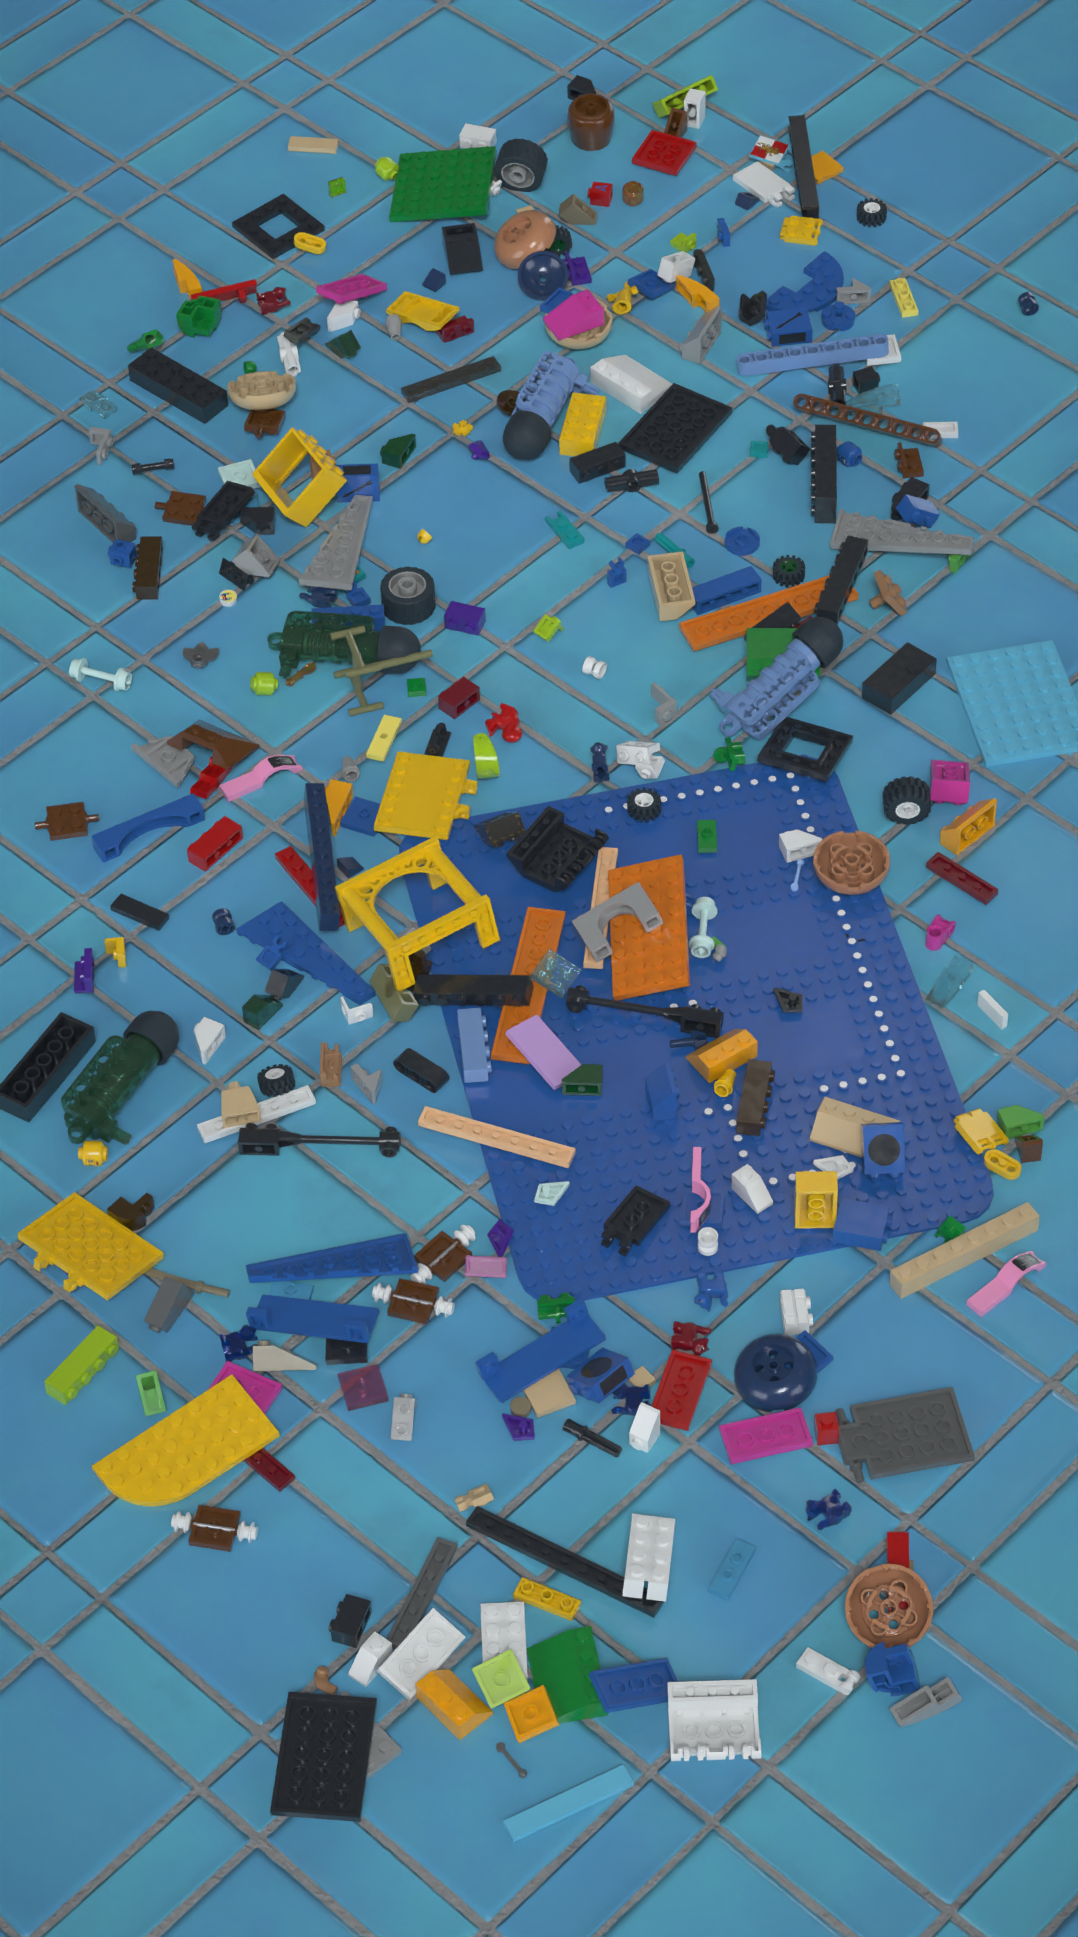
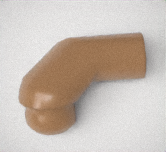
M324 1666L317 1667L314 1672L316 1688L328 1695H336L338 1687L329 1683L328 1669Z

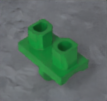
M727 737L725 738L727 748L719 747L714 751L713 755L714 759L719 763L727 761L730 771H734L735 765L745 764V754L742 751L741 742H731V738Z
M568 1292L561 1293L559 1298L551 1299L549 1295H541L539 1300H537L538 1319L555 1318L556 1324L561 1323L560 1318L566 1317L564 1308L575 1302L574 1296L571 1297Z

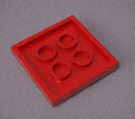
M651 130L632 157V163L677 176L695 150L697 142Z

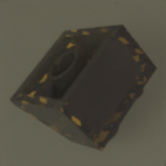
M519 811L506 812L474 824V828L485 845L493 846V848L504 845V841L509 839L511 842L520 839V835L526 832Z

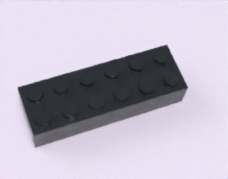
M152 347L128 365L131 382L204 424L228 407L227 390Z
M815 424V432H811V442H814V444H811V455H814L811 456V467H814L811 469V479H814L811 481V491H813L811 493V504H814L811 505V516H814V523L836 524V425Z
M60 1012L0 1084V1109L26 1122H30L96 1042L94 1027Z

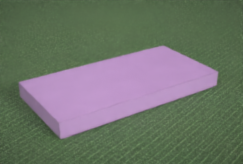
M538 1015L506 1031L505 1035L553 1090L561 1087L562 1079L581 1066L578 1060Z

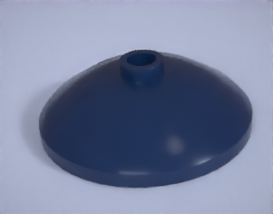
M534 252L528 255L519 266V285L523 292L533 299L546 300L559 287L565 289L567 285L568 270L566 264L558 255L552 252ZM545 278L546 281L542 282L540 279Z

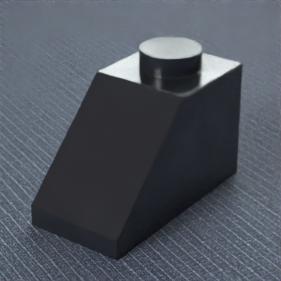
M579 75L567 85L568 99L571 100L584 94H597L592 81Z
M243 507L239 511L240 523L258 535H274L276 521L274 507Z
M273 969L265 992L271 994L270 997L276 1000L289 998L304 979V975L290 969Z

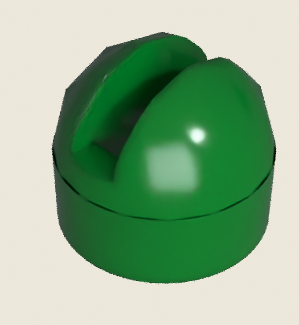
M244 361L243 369L245 374L256 372L257 365L253 361Z

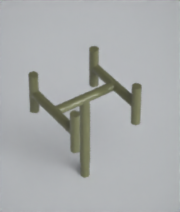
M364 625L330 633L331 640L346 637L352 652L353 667L333 672L335 679L345 676L350 678L361 707L348 709L349 716L384 709L382 701L368 705L362 691L361 675L433 657L432 650L412 653L401 658H391L364 664L353 635L366 632Z

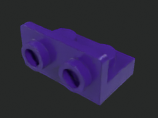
M565 252V259L562 260L566 264L568 280L571 281L572 286L592 283L585 256L570 259L569 253Z
M84 948V956H81V961L75 962L74 993H94V957L92 948Z

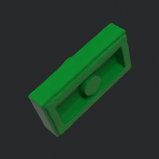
M697 820L698 853L717 852L716 820Z

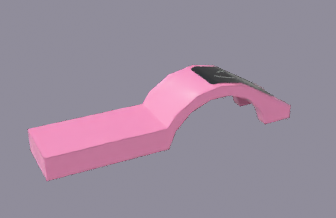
M273 755L260 761L253 771L219 785V788L226 800L230 802L262 788L266 779L279 770L287 769L295 774L303 769L301 765L296 763L294 755Z
M693 1147L692 1192L701 1196L705 1202L697 1210L691 1211V1233L697 1232L708 1218L711 1210L710 1189L701 1180V1147Z
M1033 1251L1015 1256L1004 1265L996 1278L967 1300L966 1305L980 1317L984 1316L1012 1293L1017 1282L1025 1274L1032 1270L1039 1272L1046 1267L1047 1263L1038 1259Z

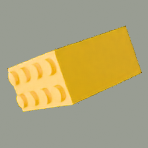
M292 427L256 468L252 476L286 517L307 528L346 483L347 479L343 476L344 472L334 465L336 462L326 455L327 451L317 444L318 440L312 435L308 436L302 429L298 431ZM310 453L322 470L297 499L293 501L281 484L304 457Z

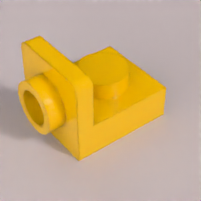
M124 937L104 939L106 954H113L114 960H118L119 968L126 967Z

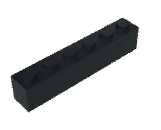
M848 535L845 542L841 543L840 554L836 555L835 566L831 567L830 578H827L825 582V590H822L820 593V602H817L815 605L814 613H817V617L831 619L838 625L867 556V539Z
M417 974L413 995L418 1005L424 1006L496 1005L520 1007L530 1006L534 986L529 975Z

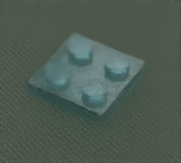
M549 949L531 973L530 978L560 998H563L582 969Z

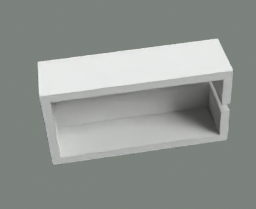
M632 1513L622 1596L642 1599L644 1581H649L646 1599L666 1602L675 1519Z

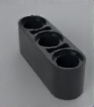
M410 1048L404 1050L393 1061L394 1067L400 1073L432 1093L438 1092L450 1079L448 1073L443 1068Z

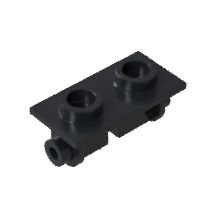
M225 558L222 559L219 570L221 576L243 591L247 584L254 582L253 575L245 573L235 566L234 562H229Z
M444 723L437 724L435 729H433L424 755L443 757L451 736V732L447 731Z

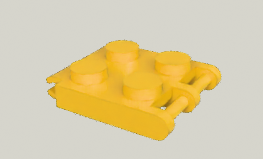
M799 216L785 217L780 232V239L789 243L816 246L823 220Z
M978 1108L955 1116V1128L976 1154H981L986 1149H995L997 1145L1009 1143V1138L987 1111L983 1112Z

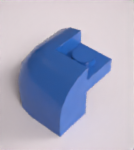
M882 1642L875 1645L868 1652L865 1658L866 1676L875 1692L890 1693L892 1697L916 1692L921 1689L916 1662L912 1650L908 1649L907 1644L886 1648L885 1643Z

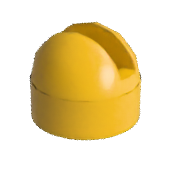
M421 529L417 535V539L421 541V544H427L433 538L424 529Z

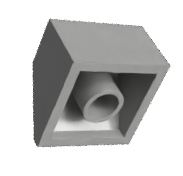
M255 534L242 544L232 559L235 566L245 573L263 577L271 576L281 560L258 534Z

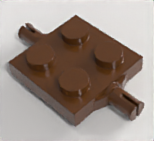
M274 408L250 410L244 424V431L255 433L256 438L258 436L261 438L263 433L269 435L278 434L286 417V411Z
M172 491L166 503L156 501L155 509L165 510L162 516L163 522L193 526L197 520L196 517L205 506L206 496Z
M83 802L47 806L46 821L35 822V829L47 828L50 841L88 836V823L99 822V815H87Z

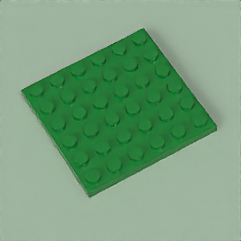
M496 146L400 154L399 170L397 171L399 174H396L389 214L390 222L487 215L497 154Z

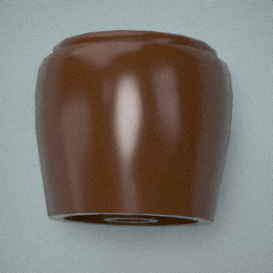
M584 94L575 98L568 107L567 115L568 127L574 145L585 151H596L605 148L610 143L615 120V111L612 103L604 96L598 94Z

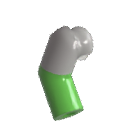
M714 936L712 939L716 952L712 956L720 962L723 957H726L727 948Z

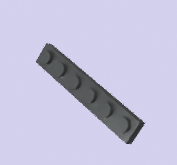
M437 1537L386 1638L392 1643L393 1649H396L422 1621L458 1549L457 1543Z

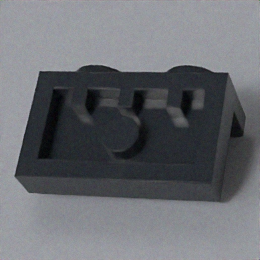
M762 290L751 298L744 293L741 295L739 317L750 327L765 317L767 293Z

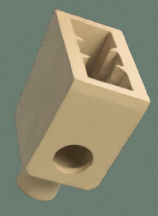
M236 1081L229 1083L228 1090L221 1092L223 1128L260 1122V1109L250 1087H240L239 1082Z

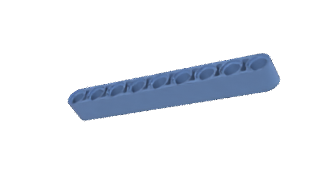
M876 334L742 353L737 356V369L739 375L751 376L885 357L889 353L888 337L884 334Z

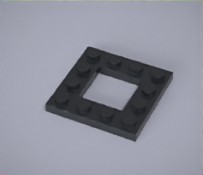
M284 193L232 222V227L272 259L295 248L294 236L297 233L304 232L316 236L325 231V225ZM280 214L298 226L276 239L259 227Z
M786 717L778 724L758 754L757 761L828 782L852 744L853 735ZM794 737L826 746L818 760L785 751Z

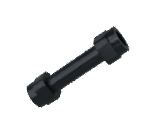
M173 458L164 459V462L140 465V463L132 464L133 475H140L145 471L164 468L166 471L174 469Z

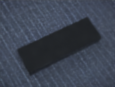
M120 894L110 906L111 911L158 931L169 919L168 913L124 894Z

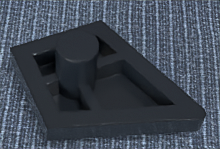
M779 988L773 989L782 1012H803L802 994Z

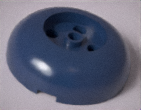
M769 1334L753 1340L741 1351L734 1367V1382L741 1398L753 1408L765 1412L781 1409L786 1411L800 1405L812 1393L818 1378L817 1363L811 1350L799 1339L785 1334ZM789 1364L792 1369H785V1365Z

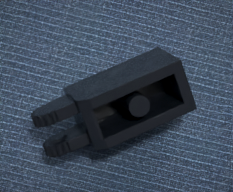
M772 424L767 426L766 433L771 438L769 442L773 445L772 449L778 454H782V459L788 464L794 463L799 465L811 449L794 431L788 430L784 426L779 428Z
M913 477L904 482L899 492H896L892 497L891 519L895 521L902 519L896 507L906 494L927 500L929 498L930 484Z

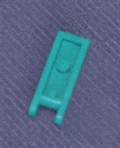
M562 511L557 512L558 518L552 520L549 516L545 517L546 523L568 549L584 543V537Z

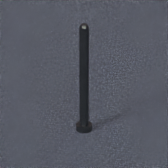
M701 471L699 479L708 522L706 524V531L714 534L719 530V527L714 520L706 473Z

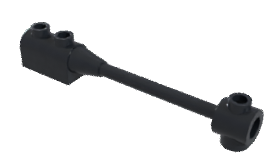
M578 985L575 988L569 987L566 1006L573 1013H579L582 1009L586 1010L588 1004L663 1016L666 1019L680 1023V1032L692 1034V1030L706 1033V1036L719 1038L722 1030L724 1012H721L716 1007L707 1010L702 1009L698 1004H692L690 1007L658 1008L590 997L589 990H586L582 985Z
M248 1123L245 1128H240L238 1147L239 1155L279 1156L280 1147L300 1143L379 1145V1151H381L383 1156L394 1157L397 1152H400L401 1132H398L395 1127H387L385 1131H380L379 1137L300 1135L281 1130L275 1124H267L265 1128H257L256 1124Z

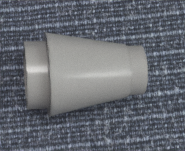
M396 314L389 315L386 318L385 325L391 339L399 340L401 338L402 320Z
M346 756L341 761L342 777L348 782H354L359 778L360 770L352 758Z

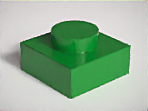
M425 678L407 679L408 697L427 696Z

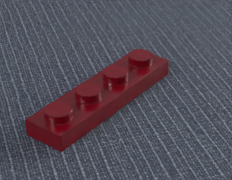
M937 852L926 862L927 869L985 905L998 895L999 889L940 852Z

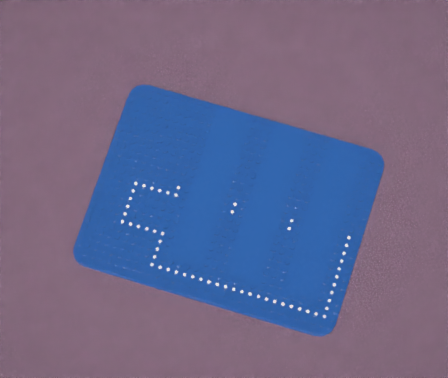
M804 754L800 755L813 760H818V758L810 757ZM758 762L737 766L734 771L726 768L470 816L469 819H454L448 840L438 839L441 850L481 896L486 894L490 898L500 940L483 949L479 944L473 922L429 945L431 951L427 953V959L432 962L431 974L511 975L527 908L535 907L566 911V918L541 1019L581 1065H603L602 1096L562 1095V1086L553 1090L531 1063L523 1064L491 1059V1052L503 1006H441L473 1120L575 1148L576 1151L569 1168H565L480 1143L501 1220L514 1230L508 1245L518 1280L524 1291L534 1299L539 1300L541 1295H549L551 1299L559 1298L561 1293L568 1292L571 1297L574 1296L575 1301L580 1298L585 1301L697 1278V1273L705 1272L708 1276L713 1275L714 1271L727 1272L850 1247V1245L833 1242L834 1228H795V1174L802 1171L822 1172L821 1169L813 1165V1161L817 1159L843 1155L854 1169L852 1173L837 1179V1213L841 1198L890 1207L889 1215H892L893 1218L891 1228L887 1227L886 1229L889 1232L888 1239L938 1229L940 1224L949 1215L961 1224L979 1218L989 1209L994 1197L992 1179L987 1167L984 1165L982 1153L976 1154L955 1128V1116L964 1114L966 1111L880 885L867 893L858 895H846L835 892L820 881L814 869V856L803 858L804 865L801 866L797 883L798 890H791V884L794 883L798 867L797 860L786 863L779 848V834L797 829L820 837L823 840L836 832L855 833V830L859 831L835 771L827 782ZM642 787H646V790L651 788L652 792L655 790L660 795L661 813H659L658 818L655 817V820L649 819V822L643 820L642 823L639 822V819L635 821L633 817L629 816L627 812V799L633 790L636 792L637 788L642 790ZM548 806L564 813L565 824L592 837L595 836L596 828L605 832L609 836V840L603 847L618 848L616 868L682 854L684 858L685 893L693 896L695 900L700 897H709L714 900L717 907V915L707 921L706 936L710 938L715 936L726 946V957H723L718 962L712 956L716 952L715 949L706 958H698L692 955L689 940L693 936L699 935L700 919L694 915L687 916L690 986L618 1001L658 1008L690 1007L692 1004H698L702 1009L707 1010L716 1007L721 1012H724L723 1026L719 1037L733 1029H746L758 1041L757 1057L752 1060L772 1062V1070H775L774 1082H770L772 1095L771 1098L767 1097L769 1111L764 1113V1117H767L766 1127L761 1129L760 1136L736 1133V1120L748 1062L734 1069L736 1077L732 1093L727 1097H720L714 1091V1083L718 1079L708 1083L686 1059L688 1054L695 1051V1047H670V1040L690 1038L692 1036L691 1033L680 1032V1023L666 1019L663 1016L588 1004L587 1009H582L579 1013H573L567 1008L569 987L575 988L578 985H582L586 990H589L590 997L614 1000L611 955L604 958L603 969L584 968L583 962L586 945L572 923L578 916L591 910L599 850L596 851V855L585 868L575 875V879L566 889L556 892L523 877L506 856V853ZM510 817L519 833L486 845L476 829ZM697 820H716L717 852L698 853ZM405 836L399 847V854L430 838ZM418 872L403 875L418 929L465 905L447 883L432 890L426 873ZM609 921L607 941H608V943H609V945H610V947H611V934H610V921ZM865 938V941L858 942L859 939ZM779 988L802 994L803 1012H782L773 989ZM481 1008V1015L486 1016V1027H483V1031L487 1030L488 1042H485V1046H489L490 1057L487 1058V1061H491L492 1073H488V1081L464 1082L457 1016L458 1009ZM706 1036L705 1040H708V1043L717 1038ZM669 1062L671 1070H675L676 1081L674 1083L679 1086L680 1097L678 1099L680 1109H677V1118L653 1121L645 1091V1078L662 1064ZM824 1097L902 1122L904 1126L905 1173H901V1176L889 1177L887 1173L880 1174V1177L869 1178L868 1174L865 1175L863 1173V1160L861 1157L810 1141L816 1115ZM693 1147H701V1180L705 1182L710 1190L725 1191L722 1228H713L718 1233V1250L710 1256H705L698 1251V1232L705 1227H700L696 1233H691V1226L681 1225L684 1188H692ZM746 1164L761 1176L773 1200L771 1206L758 1214L731 1189L732 1174ZM570 1182V1186L555 1206L534 1202L539 1184ZM636 1185L671 1203L668 1211L639 1246L633 1244L625 1257L618 1253L621 1248L619 1246L621 1240L614 1237L612 1244L609 1248L601 1245L604 1239L601 1235L605 1231L604 1223Z

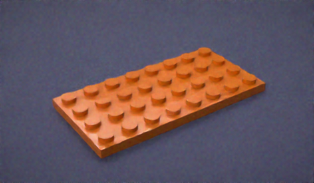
M682 854L608 870L609 899L639 882L664 922L647 933L640 921L631 914H621L610 920L614 1000L618 1001L690 986L684 858Z

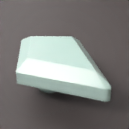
M570 1182L539 1184L534 1202L555 1206L570 1186Z

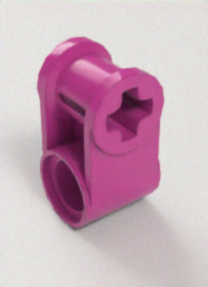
M937 914L926 930L925 946L932 951L941 949L946 940L953 934L956 922L948 921Z

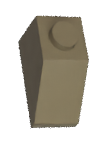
M572 194L560 204L559 216L568 223L576 225L596 224L597 212L575 194Z

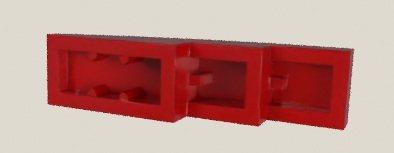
M212 757L209 758V765L200 772V779L190 787V794L194 793L195 796L207 799L224 781L234 766L227 770L213 764Z
M887 1532V1564H897L909 1568V1532ZM900 1602L899 1608L906 1610L908 1608L907 1602ZM887 1607V1614L893 1612L892 1608Z

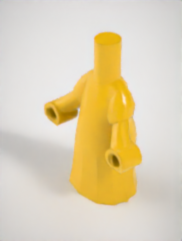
M628 281L624 283L622 290L616 294H608L606 296L609 302L615 300L612 308L619 315L626 314L631 310L632 294L634 295L639 292L636 286H629L627 284Z

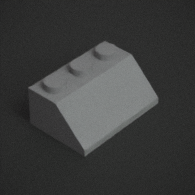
M720 306L704 313L699 321L695 322L693 330L689 331L687 339L681 343L682 359L698 364L702 363L721 334Z

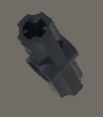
M836 363L829 367L828 394H830V401L846 405L844 369L840 364Z
M628 469L624 471L623 475L605 477L606 492L624 489L628 492H637L643 486L659 484L658 471L654 469L637 472L634 469Z

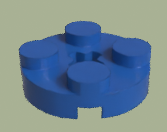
M835 302L833 305L827 306L822 310V324L831 331H834V329H840V331L849 330L854 325L855 311L849 306L844 305L843 302Z

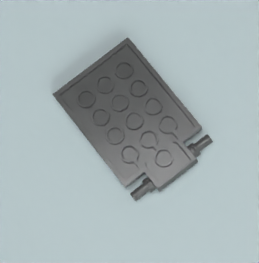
M953 1387L850 1405L853 1423L846 1419L844 1409L839 1408L835 1411L839 1426L838 1444L845 1466L849 1465L857 1483L864 1481L861 1470L863 1468L862 1463L864 1462L872 1480L971 1462L975 1459Z

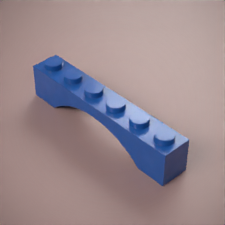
M194 793L92 835L93 848L104 863L120 856L130 842L146 832L163 827H190L204 821L203 806Z

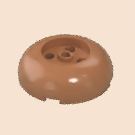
M526 210L513 215L501 226L496 235L494 249L497 259L507 268L518 269L521 262L528 255L550 248L556 234L555 223L547 214L538 210Z
M856 830L855 833L840 831L827 836L817 845L813 864L818 878L829 889L841 894L858 895L875 889L884 881L890 868V857L887 847L877 837Z
M882 1564L870 1569L868 1568L852 1582L846 1595L845 1615L852 1633L869 1648H873L882 1642L885 1643L886 1648L907 1644L908 1648L919 1642L929 1629L933 1617V1601L928 1586L914 1571L897 1564ZM882 1591L887 1592L889 1595L885 1600L879 1597ZM900 1602H907L908 1608L901 1610L899 1608ZM890 1607L893 1612L887 1614L885 1613V1608ZM877 1611L879 1616L877 1619H871L869 1613ZM891 1621H896L898 1623V1628L891 1629L889 1627V1623Z

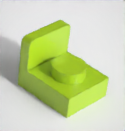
M681 232L670 240V245L680 252L684 251L687 253L696 247V234L693 232L687 236Z
M545 614L533 632L549 643L557 630L562 632L564 628L557 617H550Z

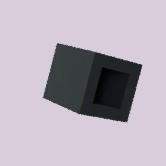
M872 366L853 371L852 385L859 395L878 390L880 375L878 372H875Z

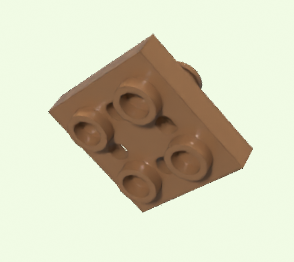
M881 570L875 572L874 576L881 593L869 600L872 607L877 609L887 602L901 616L906 614V601L900 594L902 590L897 583L894 584L888 574L885 575Z

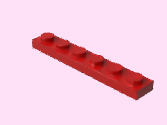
M292 846L275 853V859L316 907L313 875L309 866ZM339 905V909H340L339 927H341V926L345 925V922H344L343 915H342V912H341V908H340V905Z

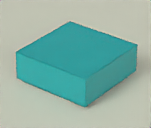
M751 441L750 457L767 458L768 442Z

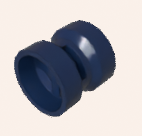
M1024 292L1019 296L1018 303L1026 316L1034 315L1039 310V305L1035 301L1033 293Z
M218 909L212 914L215 929L219 935H228L234 931L235 925L228 909Z

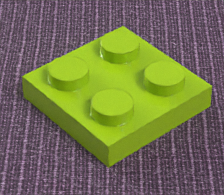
M512 1649L472 1668L491 1709L531 1690Z

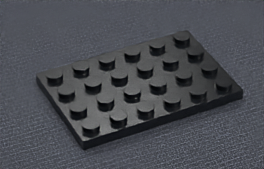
M673 383L620 440L618 445L626 452L678 473L732 414L733 407Z
M288 1692L270 1809L271 1815L361 1822L377 1698Z

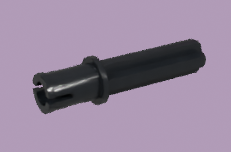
M569 1418L564 1423L562 1430L577 1437L578 1441L584 1440L616 1458L621 1454V1446L588 1430V1426H582Z

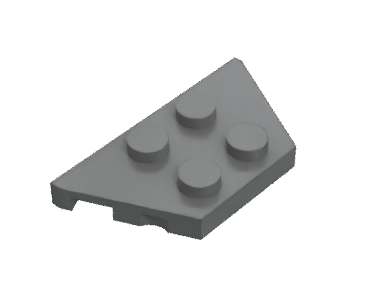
M172 736L149 740L146 745L137 746V743L131 745L132 751L176 788L180 787L195 761L194 755L186 748L180 750L167 744V740L172 738Z

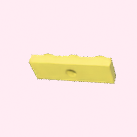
M906 278L889 280V286L901 317L917 316L918 308Z
M388 715L383 716L366 753V758L385 761L402 724V718Z

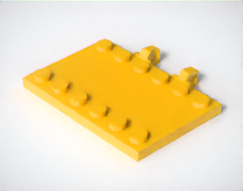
M397 751L374 823V831L427 838L436 836L438 839L448 840L454 819H469L470 806L459 804L462 794H476L478 790V782L467 779L470 760Z
M75 1192L18 1232V1239L38 1252V1256L34 1259L33 1268L40 1272V1269L47 1268L48 1264L51 1266L55 1264L68 1273L69 1279H64L63 1289L70 1293L78 1286L82 1287L85 1285L107 1301L164 1259V1252Z

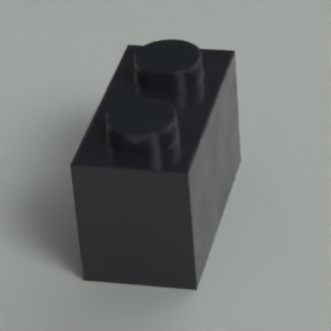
M346 1594L344 1600L340 1601L337 1606V1616L331 1620L329 1632H331L333 1642L357 1648L372 1613L371 1601Z

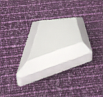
M843 1155L813 1161V1165L822 1171H837V1179L852 1173L854 1170Z

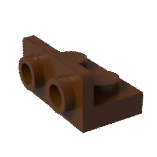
M901 442L897 443L894 456L895 460H898L897 468L898 472H901L902 478L924 477L918 448L903 449Z

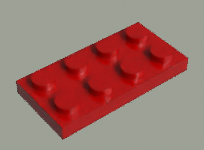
M676 1350L671 1351L651 1406L660 1410V1424L689 1431L712 1366V1359Z

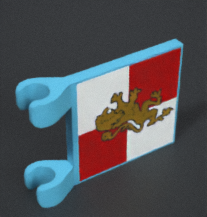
M760 135L749 157L775 164V166L780 167L785 172H790L792 167H789L792 165V161L783 160L787 152L792 154L791 145Z

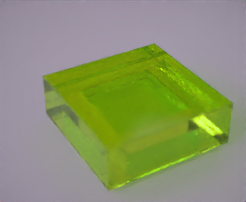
M343 177L328 181L331 198L346 193V184Z

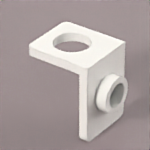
M343 996L340 997L341 1010L348 1025L373 1017L371 1003L349 1009Z

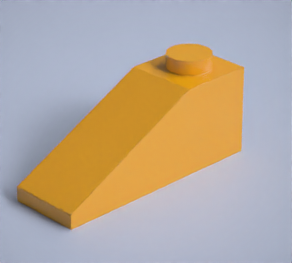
M331 779L329 785L325 787V795L332 836L336 837L340 828V821L353 799V784Z

